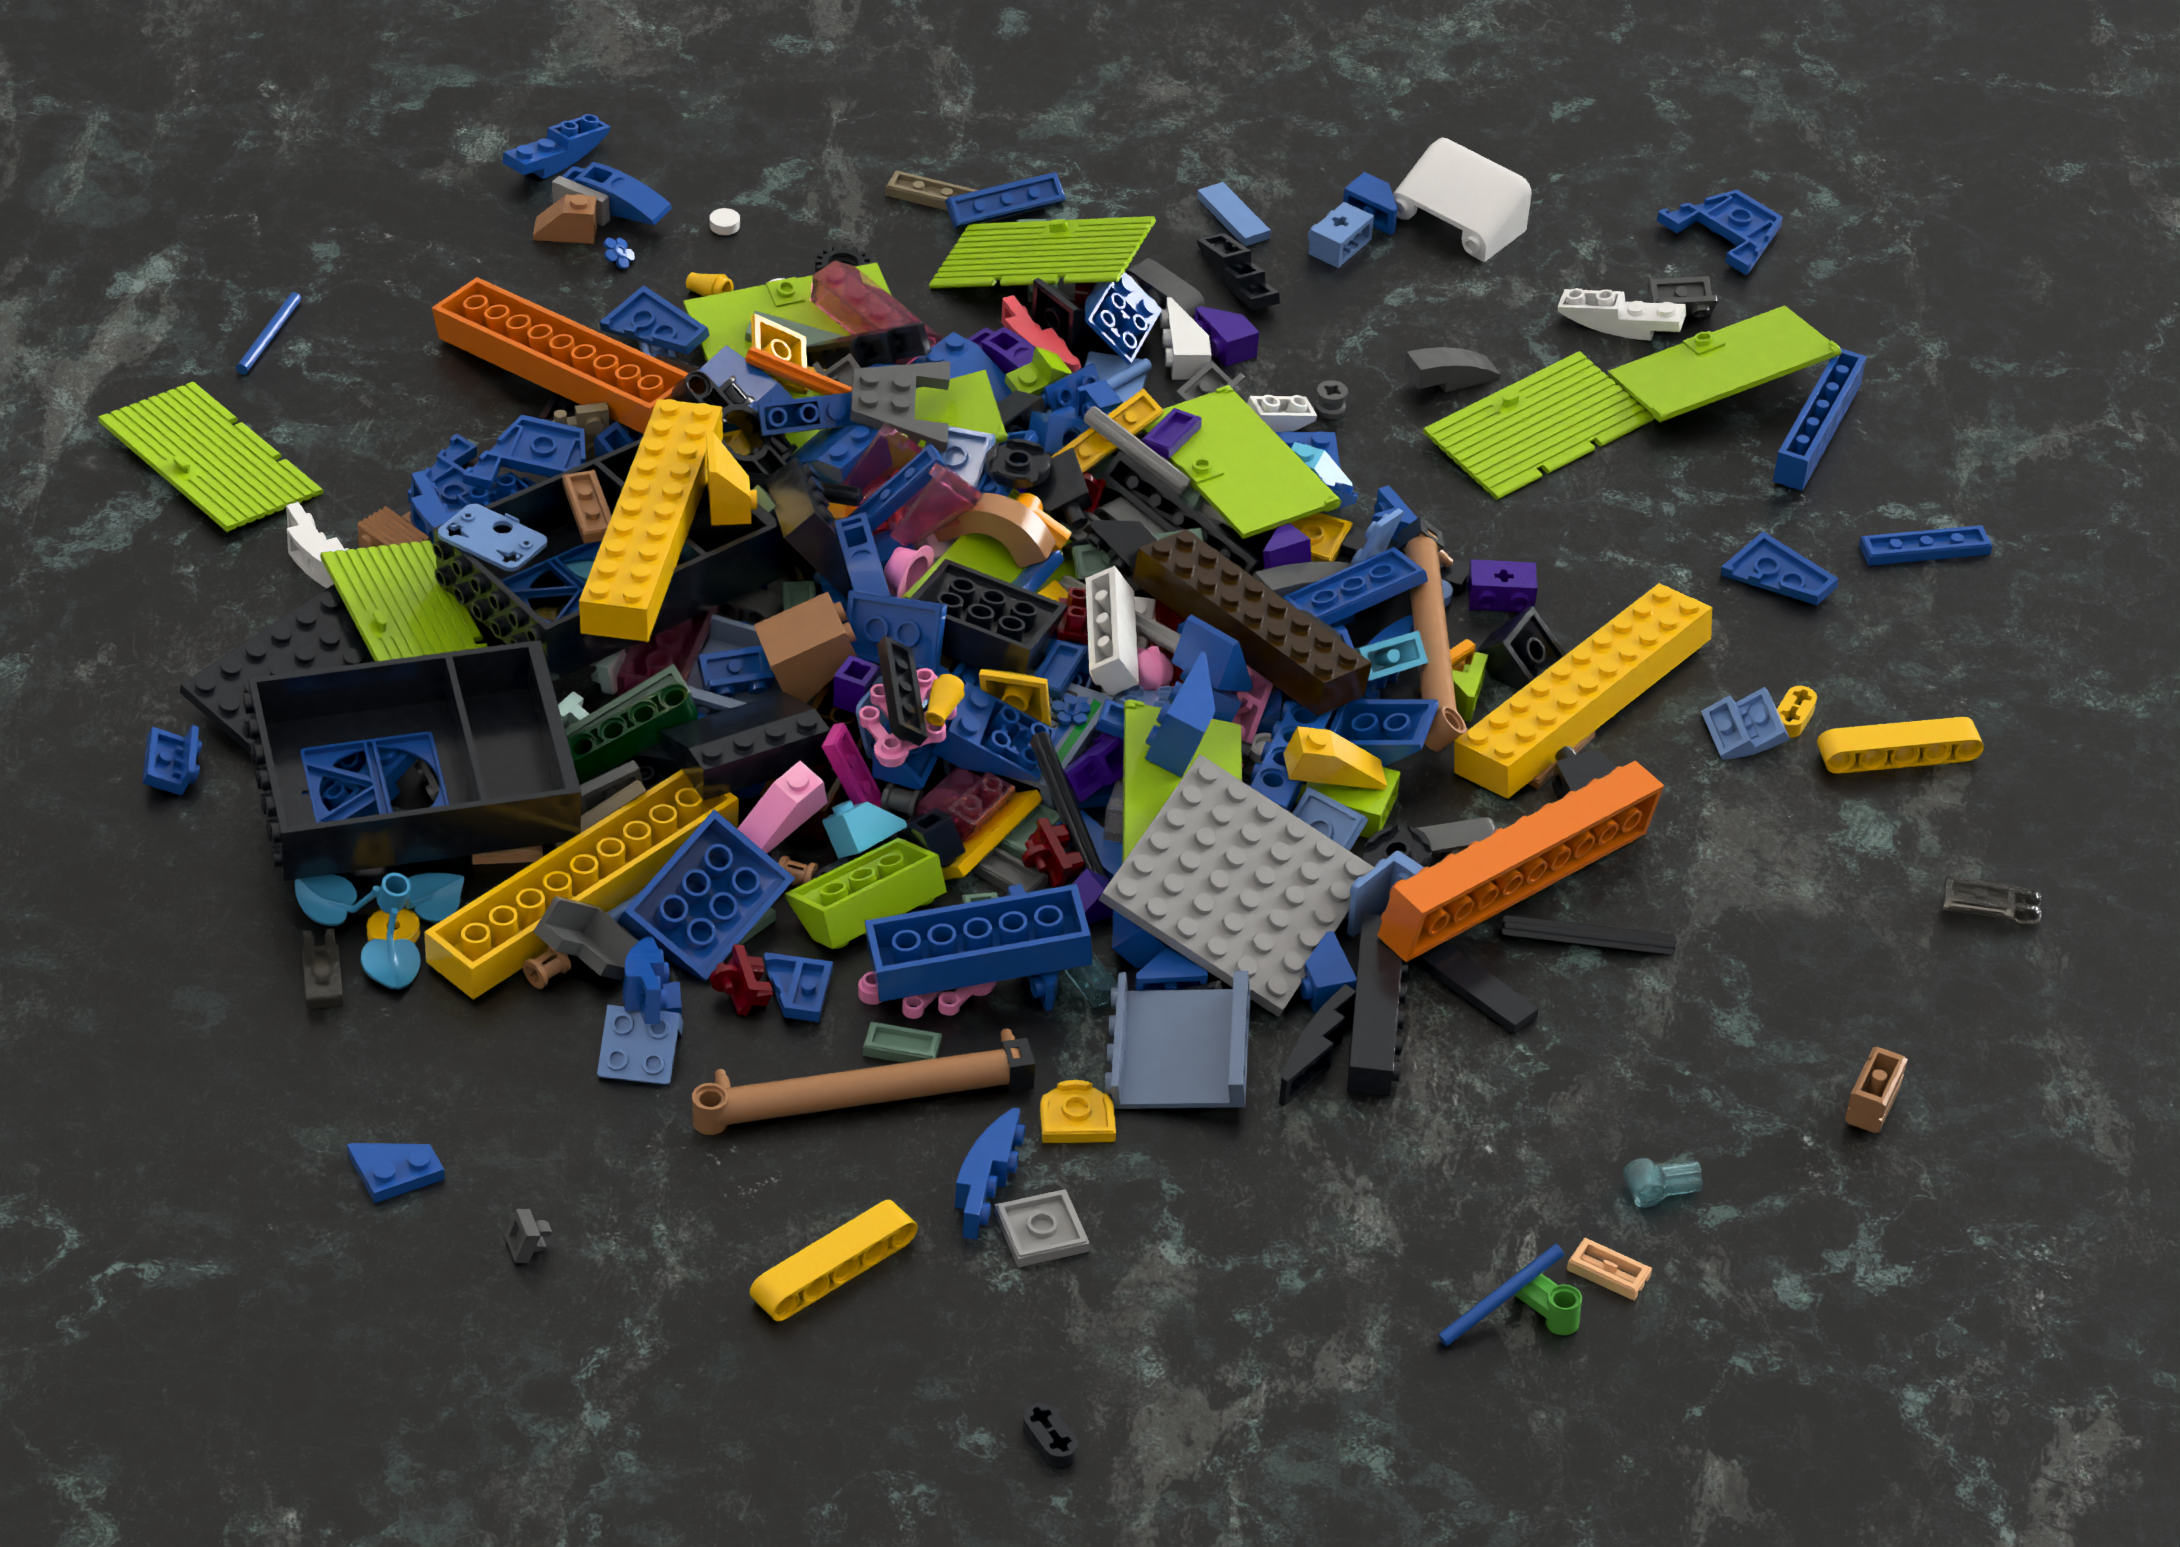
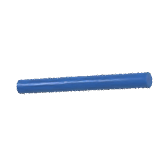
M290 293L236 365L238 373L247 374L300 303L301 296L298 293Z
M1555 1243L1438 1334L1441 1342L1445 1346H1449L1565 1256L1560 1246Z

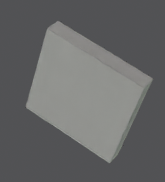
M1066 1189L995 1204L994 1214L1017 1268L1089 1252V1240Z

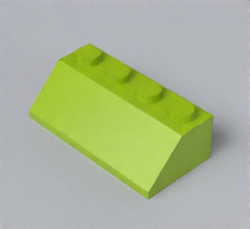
M896 838L786 892L785 897L814 941L831 949H838L846 946L850 940L866 934V920L906 914V912L918 906L932 903L936 897L946 893L947 890L939 855L904 839Z

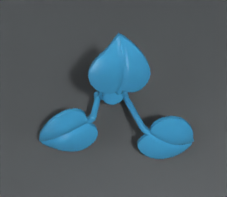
M390 873L383 878L380 887L373 886L372 891L356 904L357 893L352 883L346 878L334 874L295 879V893L299 905L305 914L313 921L327 926L341 925L346 919L347 912L356 913L373 898L377 897L380 909L390 914L387 940L373 939L366 943L362 949L360 961L362 968L369 977L390 989L398 990L407 987L413 982L419 971L421 958L418 948L412 941L393 939L397 913L404 906L406 909L414 908L415 914L421 920L439 923L457 911L464 876L449 873H424L407 879L402 874Z

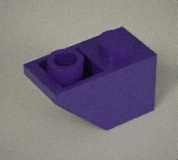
M1202 306L1195 308L1194 321L1209 335L1211 354L1217 357L1225 367L1257 357L1259 331L1244 315Z
M849 655L834 675L833 706L856 714L858 702L872 687L874 681L882 675L881 667Z

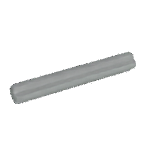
M1093 406L1086 412L1084 417L1085 423L1175 492L1182 494L1189 487L1191 481L1189 477L1099 408Z

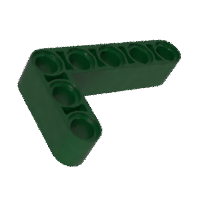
M679 683L668 685L567 739L579 785L589 781L590 776L615 767L634 757L639 752L662 742L659 731L696 720L698 718V711L688 689Z

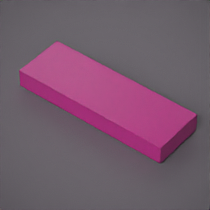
M844 723L833 724L822 744V748L853 805L869 802L881 808L882 794Z

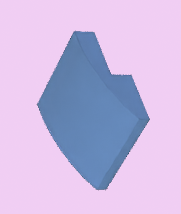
M1766 687L1736 703L1731 695L1701 710L1723 760L1753 755L1790 740Z

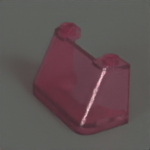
M885 422L842 485L855 486L862 489L864 498L860 502L861 505L924 448ZM935 463L929 472L933 476L930 482L886 520L889 523V527L893 530L890 536L904 546H907L909 542L916 545L975 507L984 494L950 467H944L941 464Z

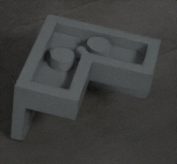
M558 896L554 897L533 931L556 952L577 956L598 975L616 980H622L624 977L626 956L631 948L639 942L598 906Z

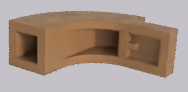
M971 493L964 495L958 508H950L941 514L940 520L933 531L938 542L971 533L989 535L999 540L1009 550L1018 568L1046 561L1056 543L1046 524L1032 510L1014 499L993 493Z

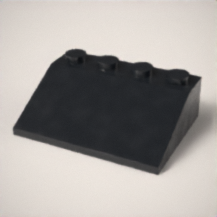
M794 457L766 481L770 497L776 505L774 510L783 537L848 601V593L852 588L832 523L835 518L827 509L830 504L822 494L825 491L823 486L817 480L820 476L811 464L806 462L803 465Z
M945 559L910 598L947 604L941 651L944 656L970 663L977 669H992L1031 675L1037 667L1068 606L948 559Z
M786 692L659 731V736L703 801L782 776L799 761L807 767L829 761L822 748V744L830 732L829 727L815 708Z

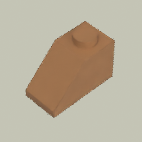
M584 194L564 195L536 217L533 240L594 244L597 229L596 196H586Z

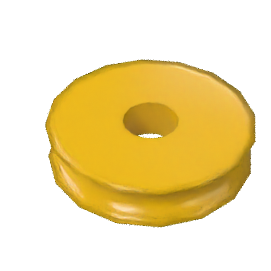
M403 908L397 913L395 928L398 929L394 930V940L407 939L415 943L419 939L420 922L413 911ZM380 909L368 918L366 924L368 941L373 939L387 940L390 914Z

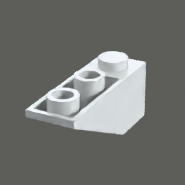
M1167 297L1166 310H1162L1160 313V328H1165L1162 331V345L1165 348V367H1171L1172 380L1190 379L1211 360L1209 335L1171 297Z

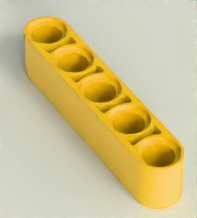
M1968 717L1835 728L1823 732L1817 739V747L1829 772L1837 774L1967 762L1978 758L1984 750V744L1973 721Z
M892 1200L882 1201L761 1274L750 1288V1297L775 1321H783L905 1247L915 1237L918 1225Z

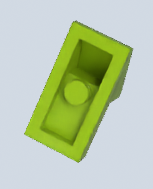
M1035 347L1032 362L1007 373L1004 382L1012 392L1017 390L1040 396L1044 387L1072 374V372L1058 354Z
M1475 652L1471 665L1465 664L1463 672L1452 670L1457 712L1464 721L1471 722L1485 679L1487 654Z

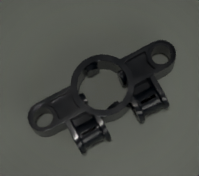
M697 370L687 374L672 389L673 400L721 406L722 424L729 422L742 429L745 436L748 437L751 447L750 453L746 456L734 452L724 439L722 443L744 471L774 475L787 464L785 460L798 448L796 444H791L783 434L761 436L759 414L748 406L755 398L752 395L748 396L735 382L736 377L734 375L718 388L708 375Z

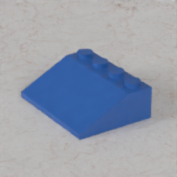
M713 810L629 904L617 923L639 941L645 937H653L658 949L663 950V955L666 959L706 982L713 970L716 969L717 964L723 962L732 952L733 945L740 943L793 882L795 877L716 810Z

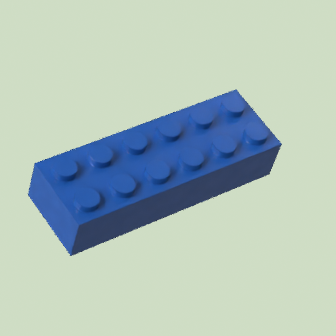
M1077 884L865 921L868 953L880 1002L1093 965L1091 934Z

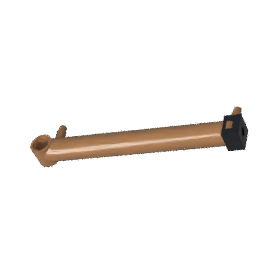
M1419 516L1397 534L1398 550L1427 573V582L1409 590L1414 631L1419 630L1428 663L1418 666L1421 698L1438 699L1439 703L1424 743L1431 750L1440 752L1469 729L1457 712L1440 572V564L1450 567L1453 564V559L1442 550L1444 548L1443 533Z
M1003 1029L1000 1033L1002 1049L793 1079L731 1087L725 1070L718 1069L714 1073L715 1083L701 1084L692 1093V1125L694 1129L702 1134L715 1135L721 1133L731 1124L1007 1085L1009 1092L1034 1089L1035 1061L1028 1039H1015L1010 1029Z

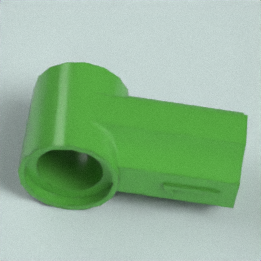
M1541 1273L1514 1294V1296L1546 1318V1326L1551 1332L1557 1335H1570L1579 1328L1582 1295L1577 1288L1566 1284L1557 1285Z

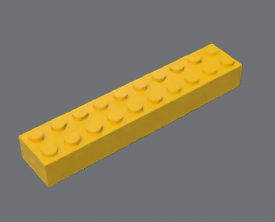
M657 399L579 599L581 634L649 641L708 480L706 431H713L721 442L723 440L721 406H713L706 403L679 402L673 399Z
M1660 583L1454 740V773L1509 799L1556 761L1555 755L1561 748L1565 746L1573 748L1711 639L1712 607Z
M681 769L424 932L426 962L474 1000L522 969L523 963L527 959H535L545 953L549 945L533 931L554 897L558 896L595 905L607 913L643 890L713 810H716L734 827L738 828L739 798L730 792L703 801Z

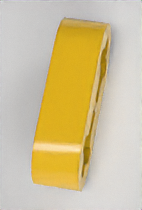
M1795 686L1790 688L1777 708L1789 738L1799 736L1814 713L1817 695L1809 687Z

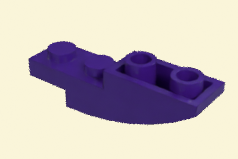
M985 327L967 339L977 344L1005 374L1032 362L1035 347L1005 327L996 332Z
M1105 732L1093 740L1095 745L1064 769L1077 803H1082L1102 786L1112 785L1123 776L1124 740L1120 739V737H1115Z

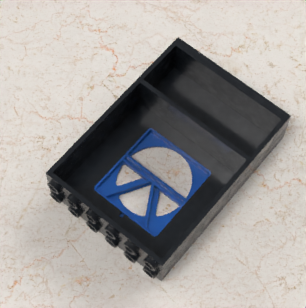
M642 439L484 506L503 516L507 513L519 519L520 524L546 536L547 546L517 571H505L442 541L438 537V529L442 525L434 528L435 543H433L432 547L436 556L437 569L435 570V578L442 588H446L459 604L467 607L479 622L482 621L492 630L496 638H501L506 644L541 640L552 682L641 642L638 640L580 633L579 599L586 583L565 564L595 561L602 541L584 544L562 484V475L595 470L612 515ZM707 480L650 637L782 578L783 542L778 520L757 503V510H751V524L711 526ZM498 525L493 528L498 533H508L512 530L506 525ZM450 529L448 530L449 536H462L460 529H457L455 531H452ZM515 555L510 557L503 556L506 563L509 561L517 562ZM548 571H551L567 585L562 587L531 588L533 583ZM574 595L553 622L539 616L528 603V599Z
M541 640L248 678L249 693H243L245 713L250 714V717H244L247 738L254 739V742L250 743L252 763H256L260 767L255 768L257 788L265 791L264 794H260L263 815L270 817V820H266L268 840L276 844V846L271 847L274 867H281L284 881L565 842L581 833V789ZM378 749L409 753L422 759L434 770L438 777L440 788L438 796L431 807L400 812L392 811ZM364 752L369 776L336 768L333 765L350 755ZM324 777L367 788L331 811L324 806L320 797V785ZM373 802H376L379 815L347 819Z

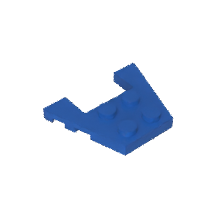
M1739 190L1707 197L1704 203L1693 205L1690 202L1681 204L1679 210L1669 212L1667 208L1658 211L1657 222L1675 233H1679L1693 223L1699 222L1708 227L1711 232L1717 233L1731 241L1737 247L1727 252L1725 263L1745 275L1751 271L1776 235L1783 219L1781 215Z
M521 415L497 438V444L490 451L485 450L479 456V462L474 467H468L464 471L463 484L491 490L501 467L551 478L586 463L584 429Z
M456 433L451 437L448 448L446 450L442 449L438 453L435 464L431 468L427 467L424 471L429 481L435 482L439 492V499L442 504H447L450 512L463 509L456 495L476 487L463 484L465 469L461 466L477 457V446ZM527 477L521 478L529 487L536 484ZM411 488L408 490V502L412 498Z

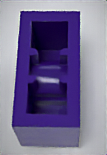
M1470 559L1467 581L1469 610L1522 612L1531 606L1535 608L1538 589L1536 563Z

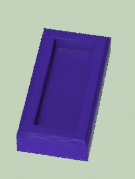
M1174 408L1141 441L1160 456L1169 459L1201 428L1202 418Z

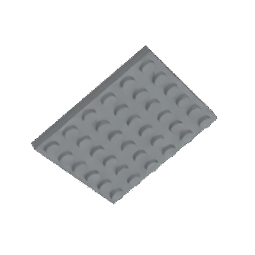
M1199 754L1107 885L1099 901L1231 987H1233L1234 971H1248L1250 999L1279 1017L1301 984V979L1306 976L1304 971L1305 962L1326 932H1335L1349 911L1351 900L1350 888L1353 882L1360 876L1364 877L1375 867Z

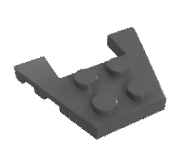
M942 361L854 369L850 420L888 434L892 429L908 435V441L919 444L920 440L935 444L934 447L938 451L946 452L948 424L916 420L915 395L916 386L948 390L950 362Z

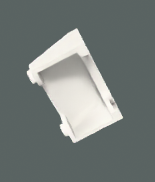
M1439 138L1427 148L1395 190L1393 196L1398 208V218L1409 220L1416 214L1417 207L1463 230L1462 244L1465 251L1485 262L1527 230L1531 187L1522 176L1449 139Z

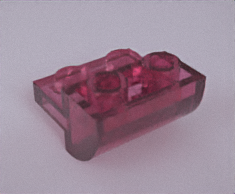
M957 766L918 802L917 813L924 815L934 808L943 811L952 817L961 841L965 843L1013 800L1016 787L990 772L979 777L971 771Z

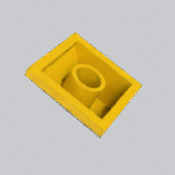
M757 314L751 316L752 347L807 369L806 336ZM762 370V371L765 372V373H768V374H770V375H772V376H774V377H777V378H779V379H781V380H783V381H786V382H788V383H790V384H792V385H795V386H797V387H799V388H801V389H805V387H803V386H800V385H798V384H796V383H793V382H791V381H788V380L783 379V378H781V377H779V376H776V375H774V374H771V373H769V372H766V371Z
M706 431L711 526L751 524V510H757V490H750L749 476L713 431Z
M992 669L980 670L981 690L1051 727L1047 679Z

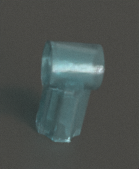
M1639 1158L1630 1162L1623 1170V1176L1633 1200L1637 1206L1642 1208L1657 1205L1665 1196L1699 1192L1703 1185L1701 1167L1697 1160L1655 1165L1651 1159Z

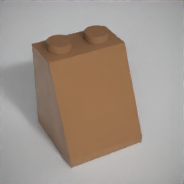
M825 592L754 625L770 667L782 691L804 703H807L834 678L835 673L849 655L857 656L851 644L857 641V638L850 623H842L848 620L840 601L835 604L833 603L829 592Z

